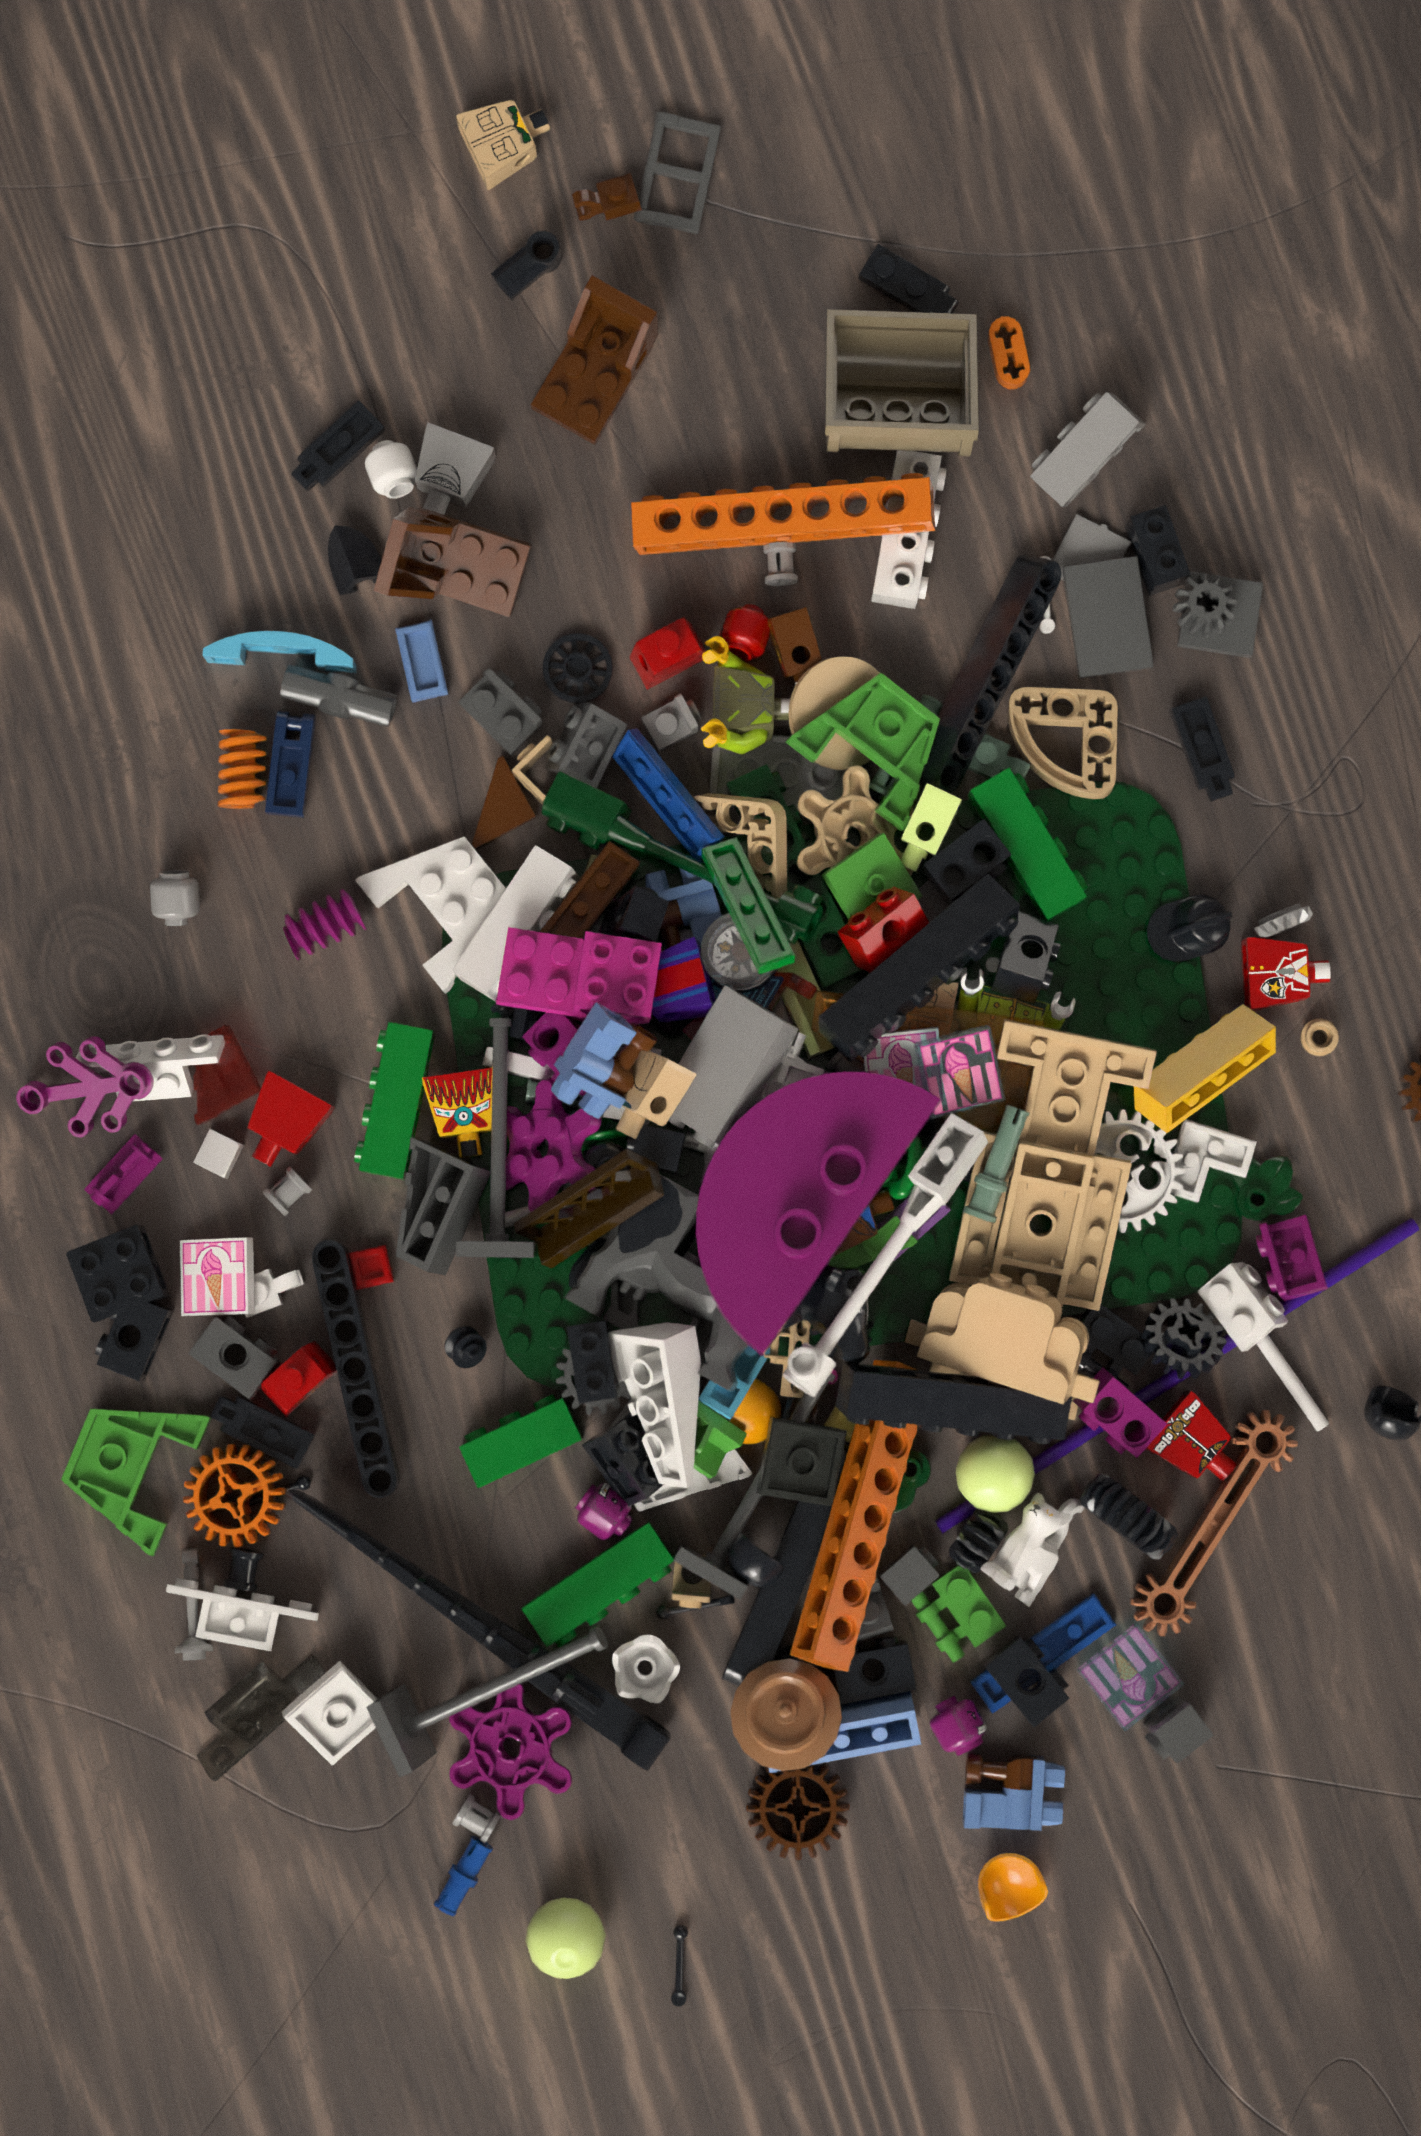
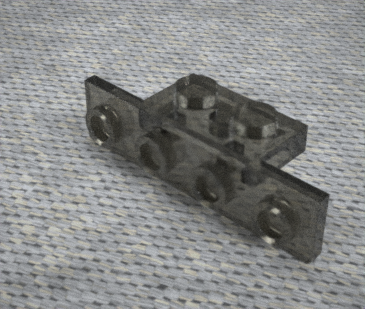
M313 1654L284 1679L262 1661L204 1712L209 1722L222 1732L196 1755L210 1779L217 1781L279 1727L286 1720L283 1717L282 1711L326 1673Z

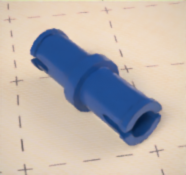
M472 1836L458 1864L451 1866L448 1872L450 1878L438 1899L434 1902V1905L440 1911L450 1916L456 1915L457 1909L469 1888H474L479 1879L476 1876L489 1853L493 1850V1847L487 1845V1842L484 1844L480 1841V1838Z

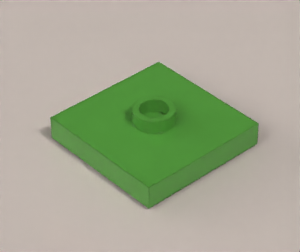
M884 833L877 834L821 875L848 920L851 916L863 911L876 901L877 896L881 892L893 886L915 894L917 900L923 897Z

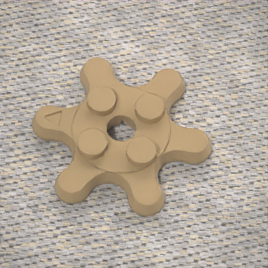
M851 766L846 769L842 777V795L837 800H828L815 790L803 792L799 797L797 808L803 816L813 822L816 835L815 843L801 850L797 858L798 868L805 874L814 875L825 868L833 867L879 833L886 835L901 860L903 853L894 844V834L897 828L875 812L879 804L870 796V778L863 767ZM913 806L910 811V817H912V814L914 812ZM850 827L856 828L860 833L861 841L857 847L853 846L850 842H846L847 831ZM906 868V870L908 871L909 875L911 876L912 873H913V870H910V869Z

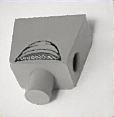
M428 422L415 476L417 489L428 493L423 509L445 515L449 502L466 507L496 459L494 447Z

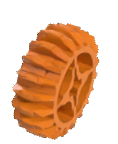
M234 1443L227 1444L226 1456L220 1447L213 1448L212 1456L214 1461L209 1456L202 1455L199 1460L205 1469L203 1470L196 1466L191 1467L189 1472L198 1479L197 1481H185L184 1483L185 1488L194 1490L193 1495L183 1497L184 1503L194 1502L195 1509L186 1512L187 1518L200 1517L201 1520L194 1525V1529L200 1531L208 1526L209 1529L205 1535V1539L208 1541L213 1540L220 1533V1546H227L231 1536L235 1547L243 1546L244 1535L250 1544L256 1543L258 1541L256 1530L263 1536L271 1533L265 1521L271 1524H278L280 1522V1518L272 1510H284L286 1507L285 1503L276 1501V1495L286 1494L287 1489L285 1487L275 1488L274 1482L283 1479L284 1476L282 1473L273 1475L269 1473L276 1465V1462L269 1460L262 1465L261 1461L265 1453L261 1450H257L252 1458H250L251 1446L247 1444L242 1445L239 1455ZM229 1464H240L249 1468L258 1479L248 1483L241 1481L236 1472L231 1471ZM218 1470L220 1474L218 1477L220 1484L219 1492L207 1501L208 1484ZM232 1488L233 1490L240 1489L242 1491V1496L237 1499V1502H230L228 1499V1495L232 1493ZM263 1490L262 1507L254 1520H251L249 1515L252 1513L249 1506L250 1499L253 1495ZM226 1508L231 1512L234 1519L238 1518L241 1527L222 1523L213 1515L212 1511Z

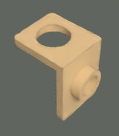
M548 735L537 746L533 743L529 744L518 755L517 760L519 763L512 769L514 777L542 805L546 796L524 773L549 750L553 742Z
M675 1562L672 1600H679V1606L686 1608H702V1602L710 1603L711 1582L703 1578L696 1584L687 1583L681 1574L683 1566Z

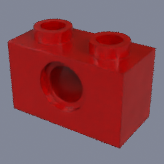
M893 886L881 892L877 896L876 901L866 909L851 916L848 923L837 932L856 967L871 973L929 924V921L915 894Z

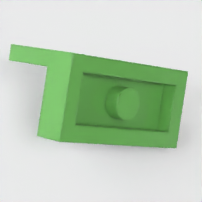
M699 1400L694 1469L707 1478H713L716 1476L726 1453L741 1447L747 1433Z

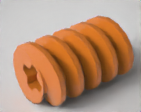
M219 730L220 734L229 737L219 741V748L229 753L219 756L218 762L229 768L220 770L218 777L229 783L218 786V793L228 797L218 801V806L229 809L254 808L255 803L264 801L266 797L255 793L256 788L266 785V781L255 778L256 773L266 770V766L255 763V759L266 756V751L256 748V744L266 741L267 737L251 730Z

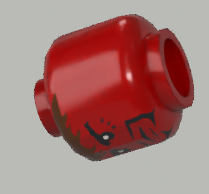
M753 604L732 608L725 616L719 636L727 642L728 651L745 662H749L752 659L761 657L766 649L771 635L768 624L769 619L764 615V611L760 607Z

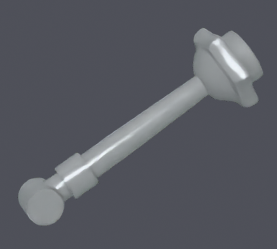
M182 1549V1562L185 1564V1568H183L184 1579L197 1582V1579H199V1567H197V1563H199V1549ZM186 1596L189 1637L175 1648V1653H183V1661L206 1659L207 1651H213V1646L204 1639L195 1637L198 1626V1598Z

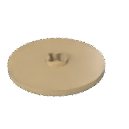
M831 657L814 664L798 680L790 698L788 715L792 735L880 673L869 663L853 657ZM835 733L814 763L825 768L846 770L851 766L864 765L870 759Z

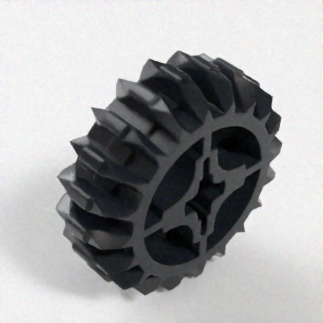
M1097 1474L1093 1481L1090 1480L1084 1488L1085 1491L1080 1497L1081 1504L1150 1558L1161 1559L1164 1553H1168L1174 1545L1173 1541L1178 1536L1176 1528L1154 1509L1109 1476Z

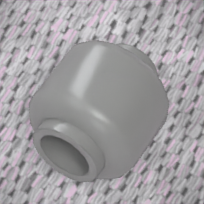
M189 871L159 872V878L152 880L150 883L152 914L157 918L165 919L166 926L187 925V918L199 913V883L195 878L189 876Z

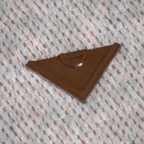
M503 756L497 760L472 845L475 850L536 818Z

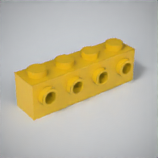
M1244 1004L1231 1013L1225 1014L1215 1025L1204 1033L1196 1035L1189 1044L1178 1052L1170 1054L1163 1063L1154 1068L1148 1089L1134 1086L1135 1110L1168 1133L1275 1054L1276 1027Z

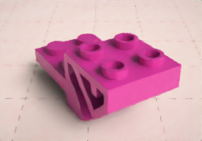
M508 927L496 1004L572 1016V1020L583 1022L597 1002L622 1015L629 1024L649 1023L662 943L585 931V937L581 939Z

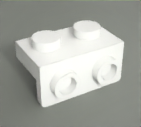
M1244 1262L1230 1263L1197 1291L1241 1352L1248 1351L1273 1329L1283 1327L1288 1323L1287 1318L1283 1314L1284 1307L1275 1296L1266 1292L1260 1284L1262 1279L1259 1273L1251 1265Z

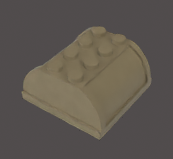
M827 309L826 452H838L839 448L957 452L958 456L970 457L973 441H977L979 432L977 314Z

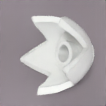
M642 1635L633 1641L622 1644L613 1653L612 1664L616 1672L615 1686L619 1696L629 1699L642 1698L650 1703H661L669 1692L671 1682L677 1677L680 1670V1663L676 1655L666 1647L661 1639L653 1635ZM647 1660L651 1662L653 1669L649 1674L639 1672L638 1664L641 1661Z

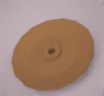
M793 1659L769 1661L751 1671L736 1689L730 1710L733 1734L744 1753L760 1765L780 1771L806 1768L824 1757L837 1739L842 1720L839 1695L829 1678L813 1665Z

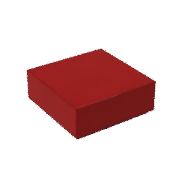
M386 1245L348 1253L356 1290L395 1282Z

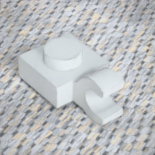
M271 1269L254 1274L255 1314H245L246 1318L283 1305L280 1293L305 1284L300 1270L291 1271L275 1279Z

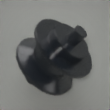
M461 1326L448 1335L444 1348L447 1356L458 1367L471 1368L480 1363L484 1358L487 1344L474 1328Z

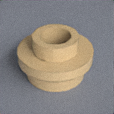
M1320 1018L1306 1023L1300 1034L1303 1048L1314 1056H1325L1331 1053L1336 1048L1339 1040L1336 1027L1330 1021ZM1315 1031H1320L1324 1034L1325 1041L1323 1044L1319 1045L1313 1041L1312 1036Z

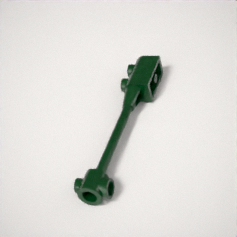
M558 772L542 806V815L549 818L546 826L563 835H566L570 828L581 834L578 838L579 842L594 850H598L601 844L607 845L610 841L620 848L644 854L649 853L715 885L705 863L653 839V836L628 821L632 810L624 801L563 772ZM795 885L792 892L789 890L785 891L780 899L764 892L789 943L795 945L798 938L805 941L809 940L821 920L823 907L820 903L823 898L800 885Z

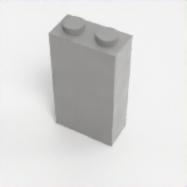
M725 985L679 1062L680 1066L696 1073V1076L668 1121L681 1129L684 1128L685 1124L695 1130L693 1137L708 1147L713 1148L715 1143L720 1144L733 1125L754 1106L799 1028L741 992Z

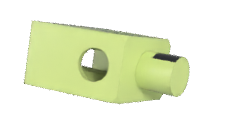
M927 783L901 838L903 842L908 843L901 858L906 868L919 873L928 854L933 856L938 854L962 804V799ZM923 825H930L934 828L930 840L925 841L918 837Z

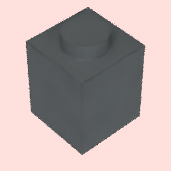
M912 1544L878 1575L906 1606L940 1576L934 1570L939 1563L925 1546L918 1551Z

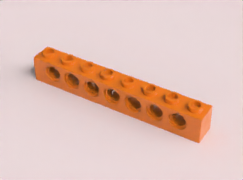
M909 473L902 475L901 480L886 481L885 477L873 476L865 478L863 480L864 483L849 484L847 480L838 479L826 482V486L811 487L809 483H794L789 485V489L774 490L772 486H758L752 488V492L737 493V490L721 489L717 490L715 495L701 496L700 493L696 492L681 493L677 499L665 500L663 496L659 495L644 496L641 502H631L633 547L639 555L758 546L774 542L794 543L935 531L933 485L930 477L924 478L923 474ZM899 496L904 499L903 506L896 511H890L885 508L886 502L892 497ZM861 499L867 502L866 508L861 513L852 514L848 512V507L853 501ZM816 504H829V510L824 516L814 517L811 515V510ZM790 506L792 508L788 518L784 520L774 519V513L779 507ZM752 509L755 511L751 521L747 523L737 522V517L742 510ZM708 512L718 514L717 520L711 526L700 525L704 514ZM679 515L681 517L680 523L676 528L664 529V522L669 516Z
M873 1361V1365L917 1370L898 1361ZM870 1420V1423L867 1425L855 1424L790 1652L791 1656L824 1668L849 1671L855 1654V1646L861 1624L866 1615L870 1592L876 1580V1571L881 1553L886 1544V1535L891 1517L896 1508L902 1478L907 1469V1460L913 1439L917 1433L916 1424H906V1428L889 1427L884 1425L883 1421Z

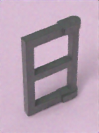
M656 112L654 130L639 195L642 210L635 212L633 219L644 224L658 225L698 234L721 126L679 117V115ZM664 127L709 137L702 172L657 162ZM654 174L699 184L692 219L647 209Z

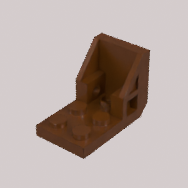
M592 275L584 287L567 331L568 343L532 401L531 409L595 445L652 350L658 336L657 312Z
M408 507L393 518L373 591L387 596L434 599L438 594L510 617L514 610L532 544L428 509Z

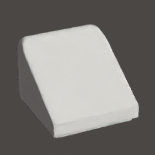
M209 1129L193 1163L228 1179L244 1145Z

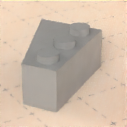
M1106 392L1103 396L1099 393L1095 394L1082 409L1086 415L1076 425L1071 421L1057 436V439L1061 441L1051 453L1046 449L1031 465L1035 471L1030 477L1062 507H1067L1099 474V471L1112 456L1115 457L1123 449V444L1135 431L1139 433L1146 425L1112 393Z

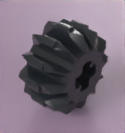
M976 1509L950 1546L949 1556L963 1569H968L974 1574L980 1572V1568L988 1562L1008 1532V1523L1001 1519V1516L997 1513Z

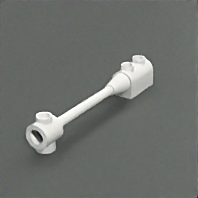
M950 1114L908 1176L914 1187L900 1218L901 1223L816 1347L804 1342L800 1348L795 1349L790 1354L788 1367L782 1374L790 1383L808 1395L815 1397L837 1365L828 1357L913 1231L916 1232L942 1205L945 1206L955 1193L957 1187L988 1143L983 1131L956 1115Z

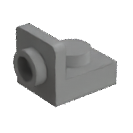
M681 693L674 696V701L641 717L658 752L697 733L698 724L696 721L701 719L692 699L685 702Z

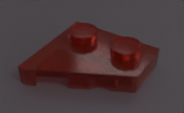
M223 1025L207 1034L209 1036H224L225 1045L219 1062L196 1065L193 1080L194 1090H197V1113L194 1114V1121L197 1126L203 1125L258 1095L261 1090V1086L230 1025Z

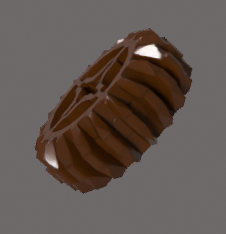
M826 1762L820 1766L818 1771L814 1769L816 1764L809 1765L806 1768L769 1773V1768L765 1767L770 1775L768 1779L760 1774H756L754 1777L757 1784L762 1786V1789L749 1788L748 1790L749 1796L758 1799V1802L746 1804V1811L758 1812V1815L748 1819V1824L750 1827L762 1825V1828L755 1833V1838L759 1841L769 1835L770 1839L766 1844V1849L769 1852L779 1843L781 1844L779 1853L781 1858H786L789 1847L794 1848L796 1860L802 1859L801 1848L807 1847L811 1858L817 1856L815 1844L820 1843L825 1851L831 1848L828 1840L825 1838L827 1835L836 1840L841 1838V1833L833 1826L834 1824L846 1826L848 1823L847 1818L838 1815V1812L848 1811L850 1805L845 1801H837V1799L847 1795L846 1787L833 1788L841 1778L838 1773L832 1774L828 1778L825 1777L830 1768ZM792 1777L791 1790L787 1796L775 1799V1801H767L770 1792L779 1782ZM803 1777L810 1778L819 1783L826 1791L829 1800L820 1801L819 1798H812L806 1795ZM797 1788H799V1795L803 1805L808 1806V1809L806 1811L802 1809L803 1814L799 1815V1825H797L793 1809L787 1808L789 1803L793 1804ZM766 1813H776V1816L788 1818L792 1823V1836L785 1835L775 1829ZM821 1813H828L825 1822L818 1830L804 1836L805 1823L810 1817L821 1815Z

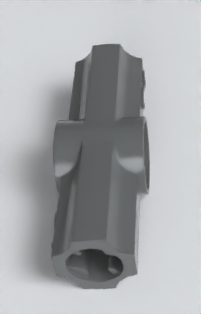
M290 664L284 673L280 696L283 698L318 707L319 711L343 719L354 717L385 727L390 726L398 698L395 694L360 685L359 681L341 674L328 673V675Z

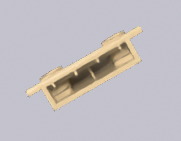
M990 1273V1276L980 1278L972 1286L959 1282L948 1285L934 1300L928 1324L911 1320L905 1342L919 1347L917 1357L1060 1404H1064L1071 1396L1094 1403L1100 1380L1077 1373L1082 1354L1089 1345V1333L1084 1324L1075 1318H1061V1304L1055 1297L1048 1295L1049 1290L1032 1284H1028L1025 1288L1013 1284L1012 1278L1003 1274Z

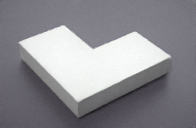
M1188 1119L1184 1120L1178 1133L1177 1143L1173 1149V1153L1183 1154V1158L1174 1162L1175 1167L1185 1170L1184 1174L1176 1175L1174 1181L1183 1185V1189H1172L1170 1194L1196 1203L1199 1202L1209 1167L1246 1178L1257 1141Z

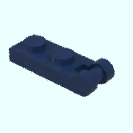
M277 711L265 808L266 814L304 818L313 736L316 727L315 714L304 713L303 717L290 716V712ZM288 731H300V741L287 740Z

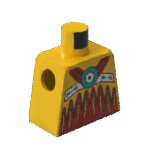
M492 1068L423 1077L422 1083L439 1136L442 1138L457 1137L459 1158L482 1155L479 1133L491 1132Z

